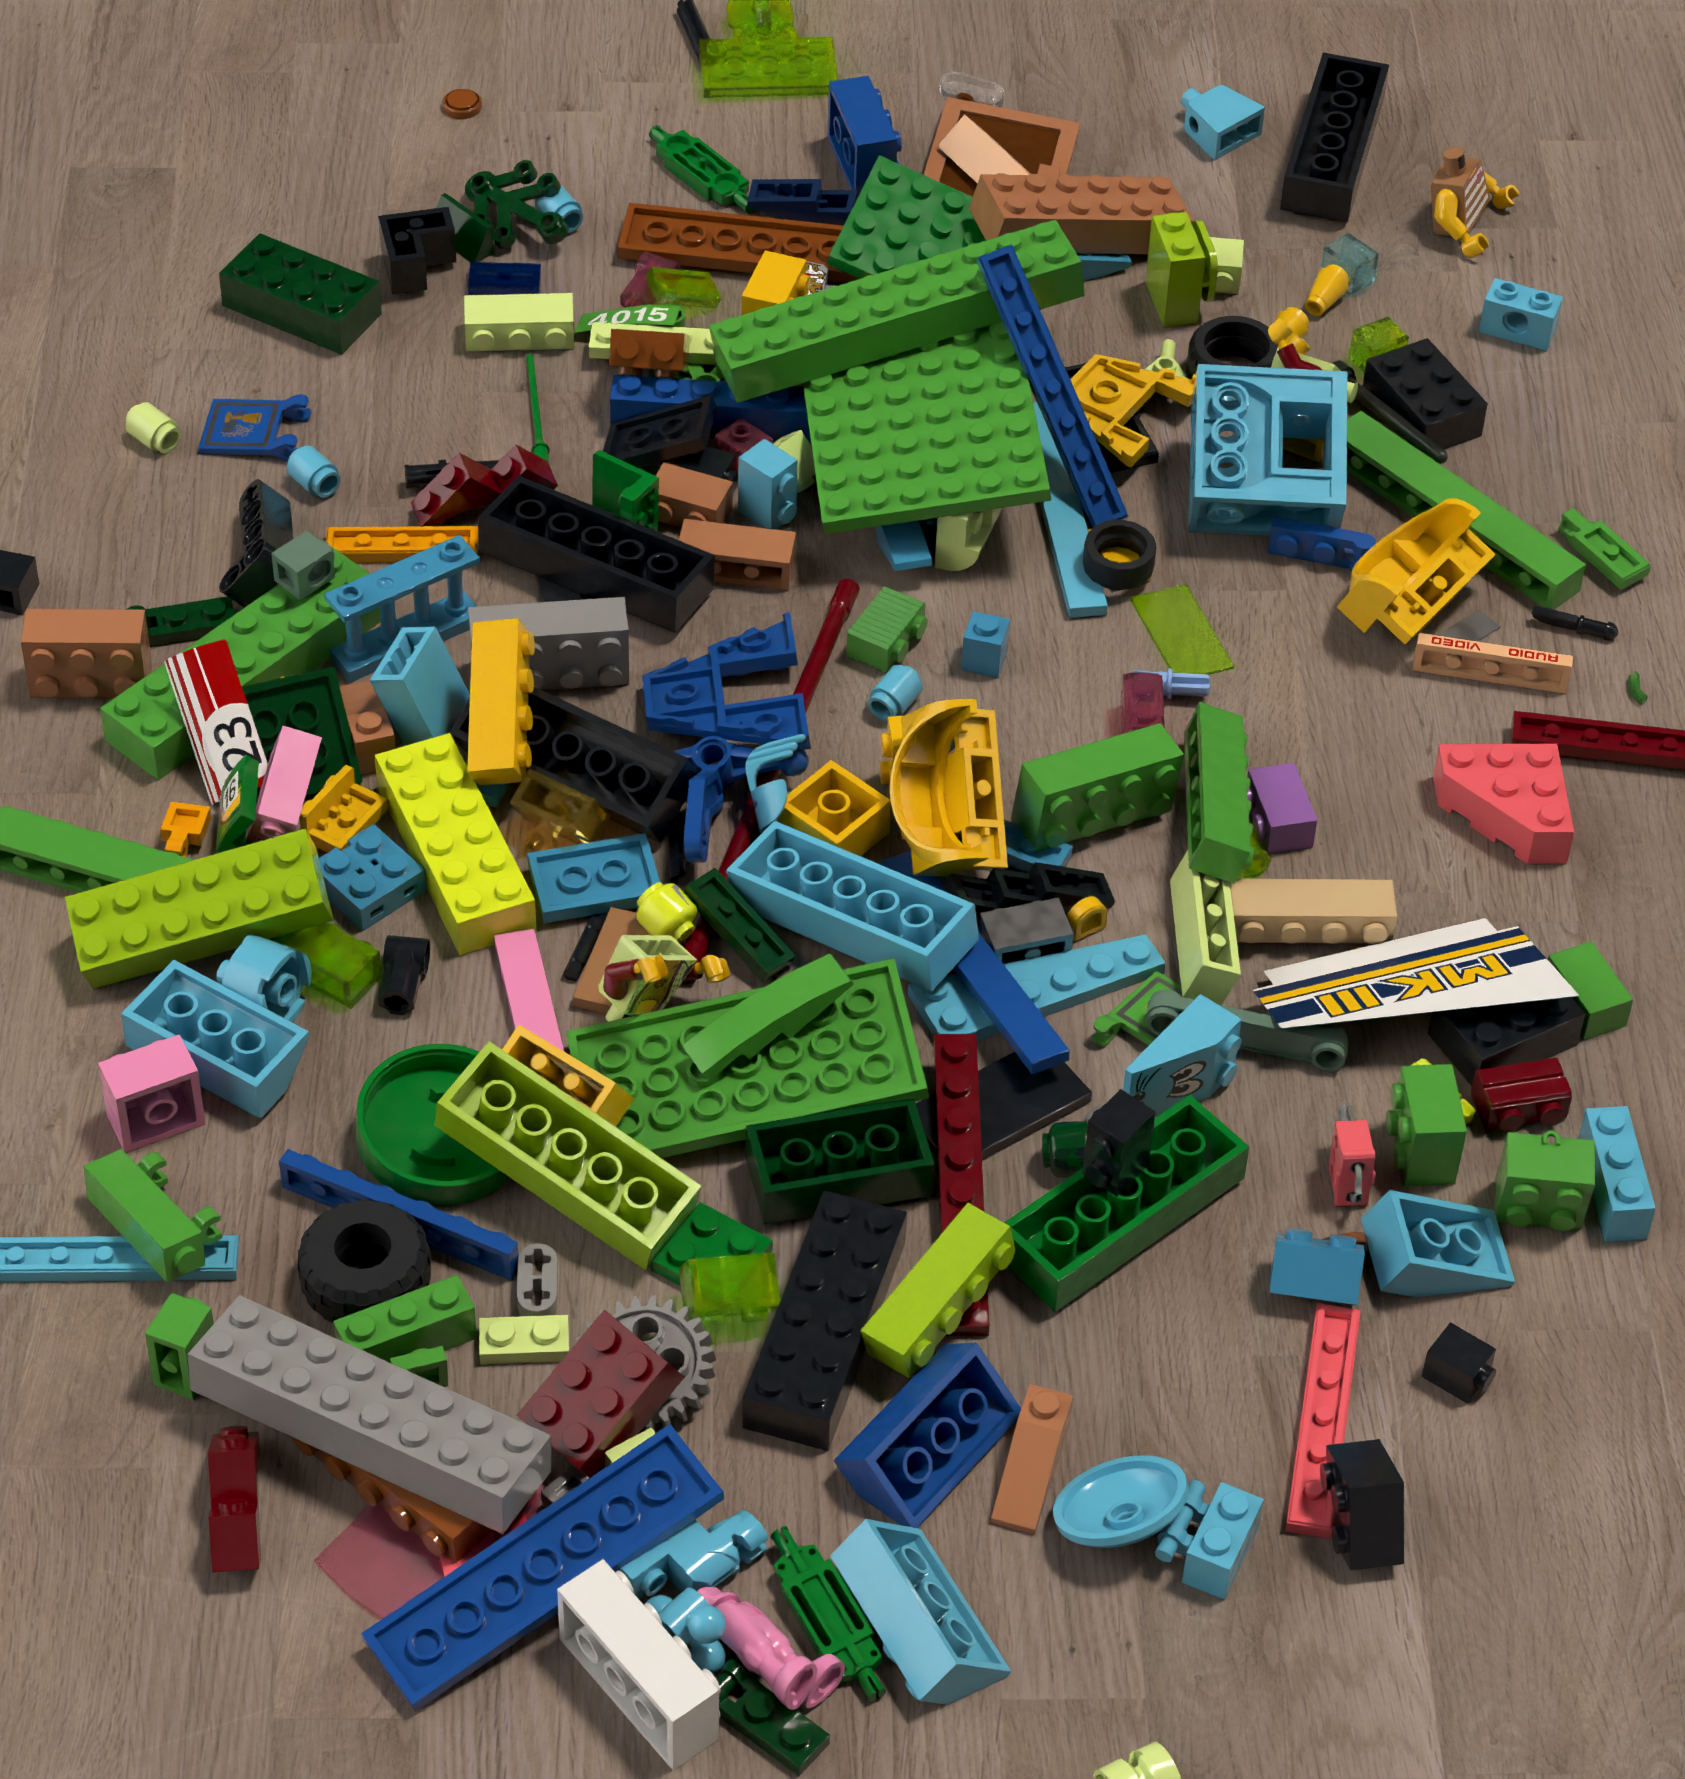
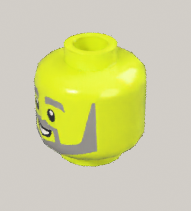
M661 882L655 883L637 900V905L639 906L637 920L650 935H671L678 943H681L694 932L696 927L692 923L697 916V907L676 884L669 883L663 885Z

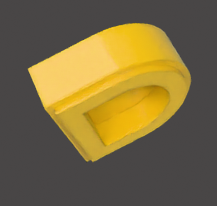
M1090 896L1080 900L1068 912L1066 917L1074 933L1073 942L1106 927L1107 908L1097 897Z

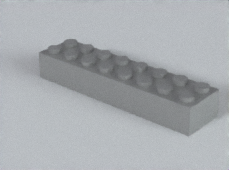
M241 1295L233 1301L188 1353L191 1391L501 1534L506 1531L551 1472V1435Z

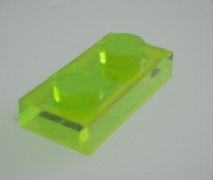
M651 267L645 276L657 303L716 308L722 300L709 272Z

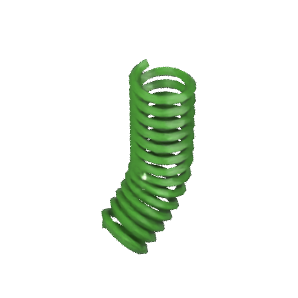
M1634 671V673L1628 676L1629 692L1642 705L1647 700V694L1640 689V675Z

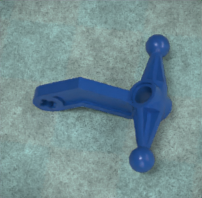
M709 736L701 739L692 747L674 751L687 757L698 772L689 780L684 830V850L688 863L706 862L711 817L724 807L725 788L731 786L739 779L747 778L746 760L755 748L728 743L722 737ZM797 748L793 751L792 757L768 763L758 771V774L781 769L787 776L801 775L807 770L809 765L808 754L804 749ZM720 761V762L717 763V764L710 765V764H712V763H714V762Z

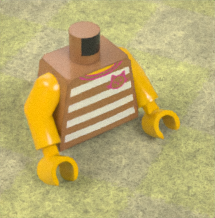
M1452 147L1444 151V163L1431 183L1433 232L1435 235L1452 236L1456 241L1459 239L1462 242L1461 249L1466 257L1473 258L1484 253V249L1489 247V242L1482 233L1472 237L1469 235L1490 201L1489 193L1492 195L1494 206L1497 209H1505L1515 205L1511 199L1518 197L1519 191L1514 185L1499 188L1496 185L1497 181L1483 170L1481 160L1465 157L1462 148Z

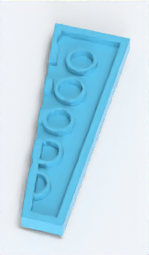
M1146 934L1004 964L1044 1017L1145 981L1155 971L1164 974L1165 961ZM956 974L945 976L933 991L914 983L908 984V996L933 1036L934 1034H976L978 1041L1000 1033Z

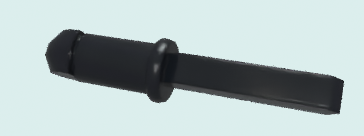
M1540 606L1533 607L1532 615L1535 619L1556 627L1577 630L1576 633L1578 634L1582 632L1603 637L1604 640H1612L1617 637L1619 632L1617 626L1609 621L1605 623L1584 618V615L1578 617L1577 615Z

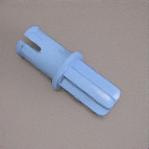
M1169 668L1168 672L1133 670V695H1166L1167 699H1172V695L1207 696L1210 692V677L1207 674L1173 673L1172 668Z

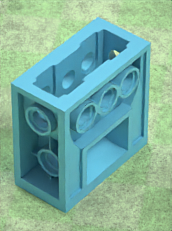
M1198 364L1191 400L1188 532L1270 536L1274 516L1340 528L1346 508L1348 372ZM1224 431L1234 432V434L1230 437H1222L1219 435ZM1283 438L1324 439L1323 470L1282 468ZM1225 462L1234 464L1229 468L1219 467L1220 464Z

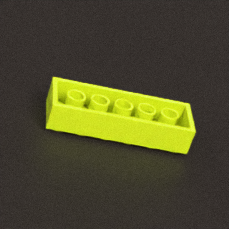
M444 734L375 754L377 788L382 796L388 798L389 813L411 857L425 869L426 888L459 956L493 946L494 935L534 929L537 932L535 898L474 779L467 772V765L451 734Z

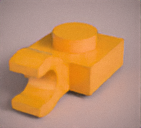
M170 802L160 829L161 840L167 841L165 852H174L187 858L189 844L202 845L211 820L209 806Z

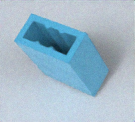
M402 627L370 679L404 746L448 734L470 698V693L436 627Z

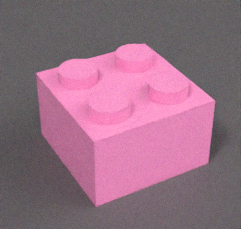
M180 1034L155 1041L150 1045L124 1054L115 1055L98 1063L107 1117L125 1153L206 1124L198 1069Z

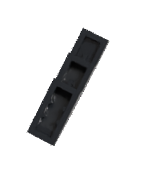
M1038 862L1034 863L1028 873L993 868L986 879L951 873L944 884L947 893L975 904L976 916L998 908L1004 909L1059 898L1066 915L1077 902L1090 896L1097 897L1106 908H1111L1115 903L1104 873Z

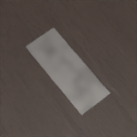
M1478 610L1437 636L1479 641L1500 628V626L1482 611Z

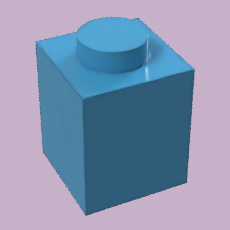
M975 611L972 612L963 637L961 670L999 678L1008 652L1010 619Z

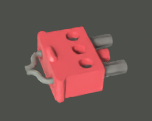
M1345 1104L1338 1108L1340 1121H1335L1328 1166L1335 1199L1334 1203L1335 1206L1368 1205L1370 1189L1374 1185L1376 1176L1374 1170L1375 1150L1373 1149L1367 1120H1355L1353 1107L1347 1104L1346 1109Z

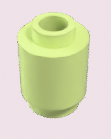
M149 402L135 405L127 413L126 431L152 451H160L166 454L177 446L181 438V431L177 428L176 422Z

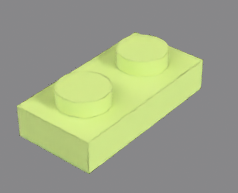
M568 1315L479 1318L480 1365L561 1362L569 1352Z

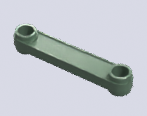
M1166 989L1153 993L1148 1002L1146 1012L1149 1030L1156 1035H1160L1195 999L1182 997L1177 992ZM1220 1005L1242 1019L1239 1037L1242 1039L1240 1049L1311 1063L1323 1071H1336L1343 1067L1347 1059L1349 1040L1345 1030L1337 1025L1327 1024L1322 1026L1310 1025L1280 1028L1270 1015Z

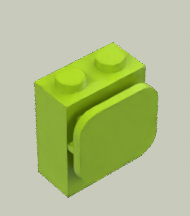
M1187 212L1152 216L1146 285L1163 328L1197 324L1201 296L1205 302L1213 301L1215 297L1218 273L1215 248L1202 220L1191 223Z

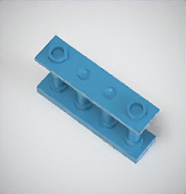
M458 535L325 593L324 598L346 625L347 641L329 649L332 663L346 680L351 683L376 671L402 627H436L443 641L468 631V607L477 606L463 590L462 571L479 564L480 557L461 535ZM447 578L448 597L430 604L428 586ZM413 593L414 612L396 619L395 600ZM379 608L381 626L362 634L361 615Z

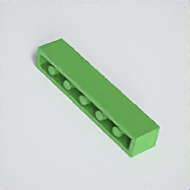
M1199 702L1184 731L1189 869L1235 883L1241 870L1246 871L1249 868L1254 856V847L1250 846L1253 824L1249 823L1252 802L1248 800L1247 796L1250 778L1246 777L1249 756L1245 755V747L1248 735L1244 733L1243 716Z

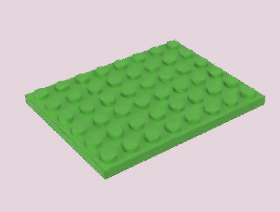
M1003 322L803 383L824 534L1051 501L1050 486L1029 378L1022 369Z

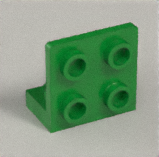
M598 450L593 454L592 505L658 532L659 477Z

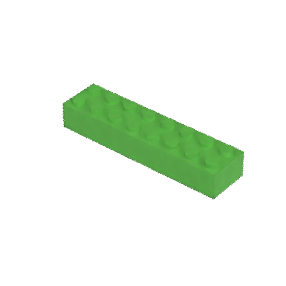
M331 547L335 555L334 579L301 600L278 584L182 652L225 639L242 687L279 679L283 676L288 677L313 671L330 659V648L347 641L346 625L326 602L324 594L370 573ZM379 608L361 615L362 634L380 623ZM165 664L100 708L105 741L158 781L195 755Z

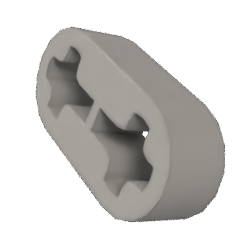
M530 1244L520 1252L518 1257V1313L520 1316L555 1315L558 1299L557 1254L553 1248L546 1244ZM534 1262H543L542 1275L533 1274ZM533 1292H542L541 1305H532Z

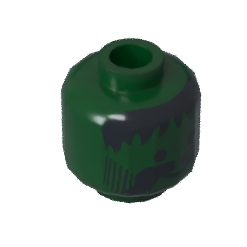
M1088 1121L1056 1122L1051 1126L1049 1133L1042 1134L1044 1168L1050 1167L1054 1176L1067 1178L1083 1168Z

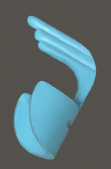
M804 734L763 744L755 748L746 760V775L753 805L756 807L755 813L761 834L773 821H777L784 810L787 794L790 792H787V785L784 779L775 780L757 787L756 777L758 771L768 763L792 757L793 751L798 747L797 743L805 740L806 736Z

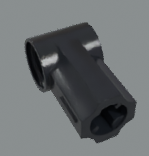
M387 935L383 953L384 973L378 1000L379 1006L388 1010L390 1014L405 1015L407 1011L414 1010L421 976H426L428 972L430 939Z

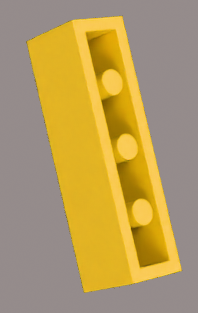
M519 618L472 623L467 772L479 786L526 782V768L530 767L532 762L531 749L527 743V730H531L533 725L532 711L528 706V693H532L534 689L533 674L531 669H529V657L534 655L535 641L532 632L526 629Z

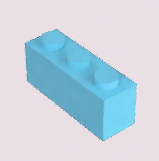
M1628 1106L1586 1108L1578 1139L1595 1140V1186L1592 1197L1604 1242L1647 1240L1656 1208Z

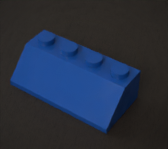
M977 1342L945 1344L833 1461L860 1498L898 1524L917 1528L1016 1422L1021 1407Z

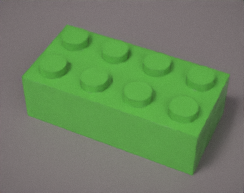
M1161 723L1024 762L1021 765L1011 821L1018 824L1024 833L1023 838L1031 842L1036 852L1046 849L1048 846L1057 847L1062 843L1082 837H1090L1096 833L1119 826H1127L1132 822L1152 816H1160L1172 809L1184 753Z

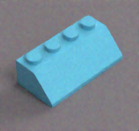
M173 960L121 1013L127 1047L136 1050L155 1041L180 1034L198 1069L200 1086L260 1119L287 1091L309 1039V1031L176 960Z
M865 1519L830 1555L847 1588L852 1591L859 1602L860 1609L867 1621L875 1628L883 1641L885 1654L898 1665L906 1678V1688L917 1700L948 1705L1006 1678L1012 1672L921 1529Z

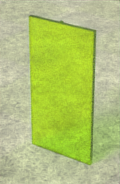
M1187 584L1130 597L1133 606L1169 668L1173 669V673L1211 675L1234 669L1231 659Z

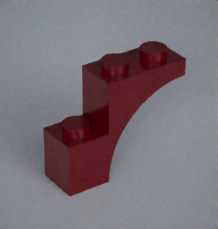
M515 445L492 469L458 453L411 501V505L420 526H440L446 520L463 511L491 504L518 475L553 490L558 484L548 461L518 445Z
M238 1425L221 1428L220 1434H213L208 1449L211 1510L208 1519L212 1573L260 1568L259 1431L248 1432L247 1426Z

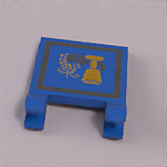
M298 394L286 400L213 399L198 447L199 454L272 455L288 462L292 452L298 449L295 448L298 440L293 434H285L277 438L283 416L297 422L308 421L311 410L309 408L304 409L308 406V397Z

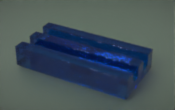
M470 262L468 295L540 294L541 264Z

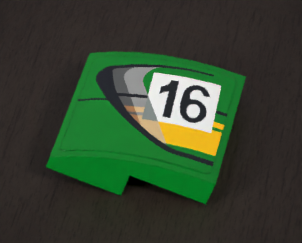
M244 755L232 769L221 791L218 809L216 854L245 846L246 829L255 822L259 761L247 755Z

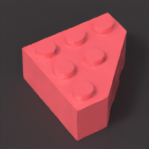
M1439 744L1433 773L1439 807L1450 814L1454 811L1458 812L1471 821V828L1494 843L1498 840L1502 841L1515 850V857L1526 864H1567L1574 836V827L1557 744Z

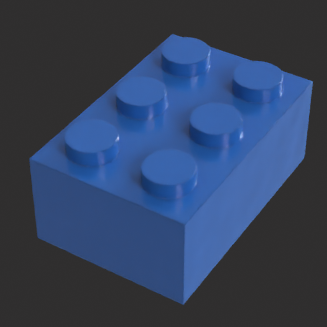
M869 76L830 81L827 137L850 190H857L859 196L879 155L899 164L897 152L902 150L901 137L898 131L893 130L891 114L888 109L884 110L881 92L879 88H874Z

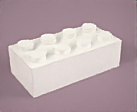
M602 1559L557 1589L559 1639L673 1771L719 1740V1718L721 1716L719 1711V1693L721 1689L718 1681L708 1669L704 1668L701 1670L691 1659V1653L687 1645L679 1636L675 1635L672 1637L665 1630L655 1608L649 1603L643 1605L635 1596L633 1587L624 1573L619 1570L614 1572L605 1560Z

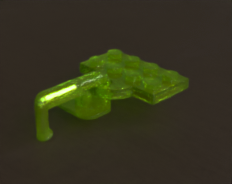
M729 0L726 6L728 26L734 30L732 39L699 40L698 51L704 98L829 95V82L838 80L833 37H799L796 28L793 26L794 13L790 0Z

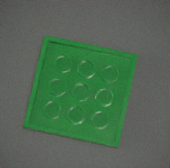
M879 155L829 254L826 264L862 279L869 275H875L898 268L901 265L918 262L937 254H944L986 240L969 210L972 196Z

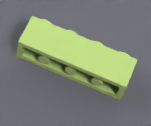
M1187 850L1170 879L1182 997L1196 999L1202 994L1218 1005H1222L1241 975L1230 882L1189 869Z

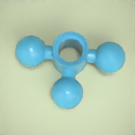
M689 1587L674 1600L664 1595L650 1598L646 1603L651 1604L655 1608L665 1630L672 1637L675 1635L679 1636L686 1645L689 1643L691 1646L689 1649L691 1659L701 1670L704 1668L708 1669L712 1674L719 1672L726 1659L724 1647L717 1641L722 1637L726 1628L723 1613L718 1608L709 1605L699 1592Z

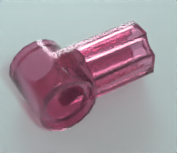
M644 252L637 262L635 276L620 294V305L625 308L647 304L654 305L664 291L670 293L674 290L680 275V263Z

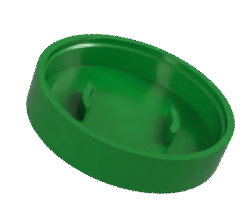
M453 1044L420 1045L408 1048L389 1057L368 1076L358 1097L355 1141L364 1165L382 1185L388 1186L396 1193L416 1201H425L431 1205H456L485 1197L510 1179L509 1176L434 1126L437 1102L478 1055L479 1051Z

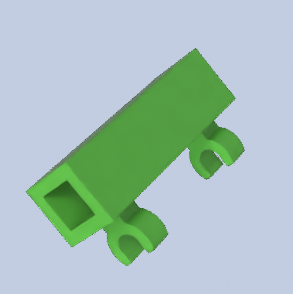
M120 1149L83 1165L87 1199L167 1283L205 1266L203 1244H214L222 1238V1233L213 1225L221 1220V1216L212 1207H206L198 1211L190 1220L160 1189L169 1181L166 1175L159 1169L166 1166L167 1162L158 1152L147 1154L137 1165Z

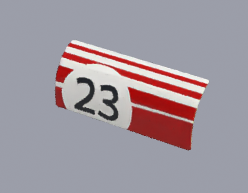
M222 639L205 644L165 660L164 664L211 804L219 802L221 791L228 775L244 755L259 761L257 788L261 787L268 763L227 641Z

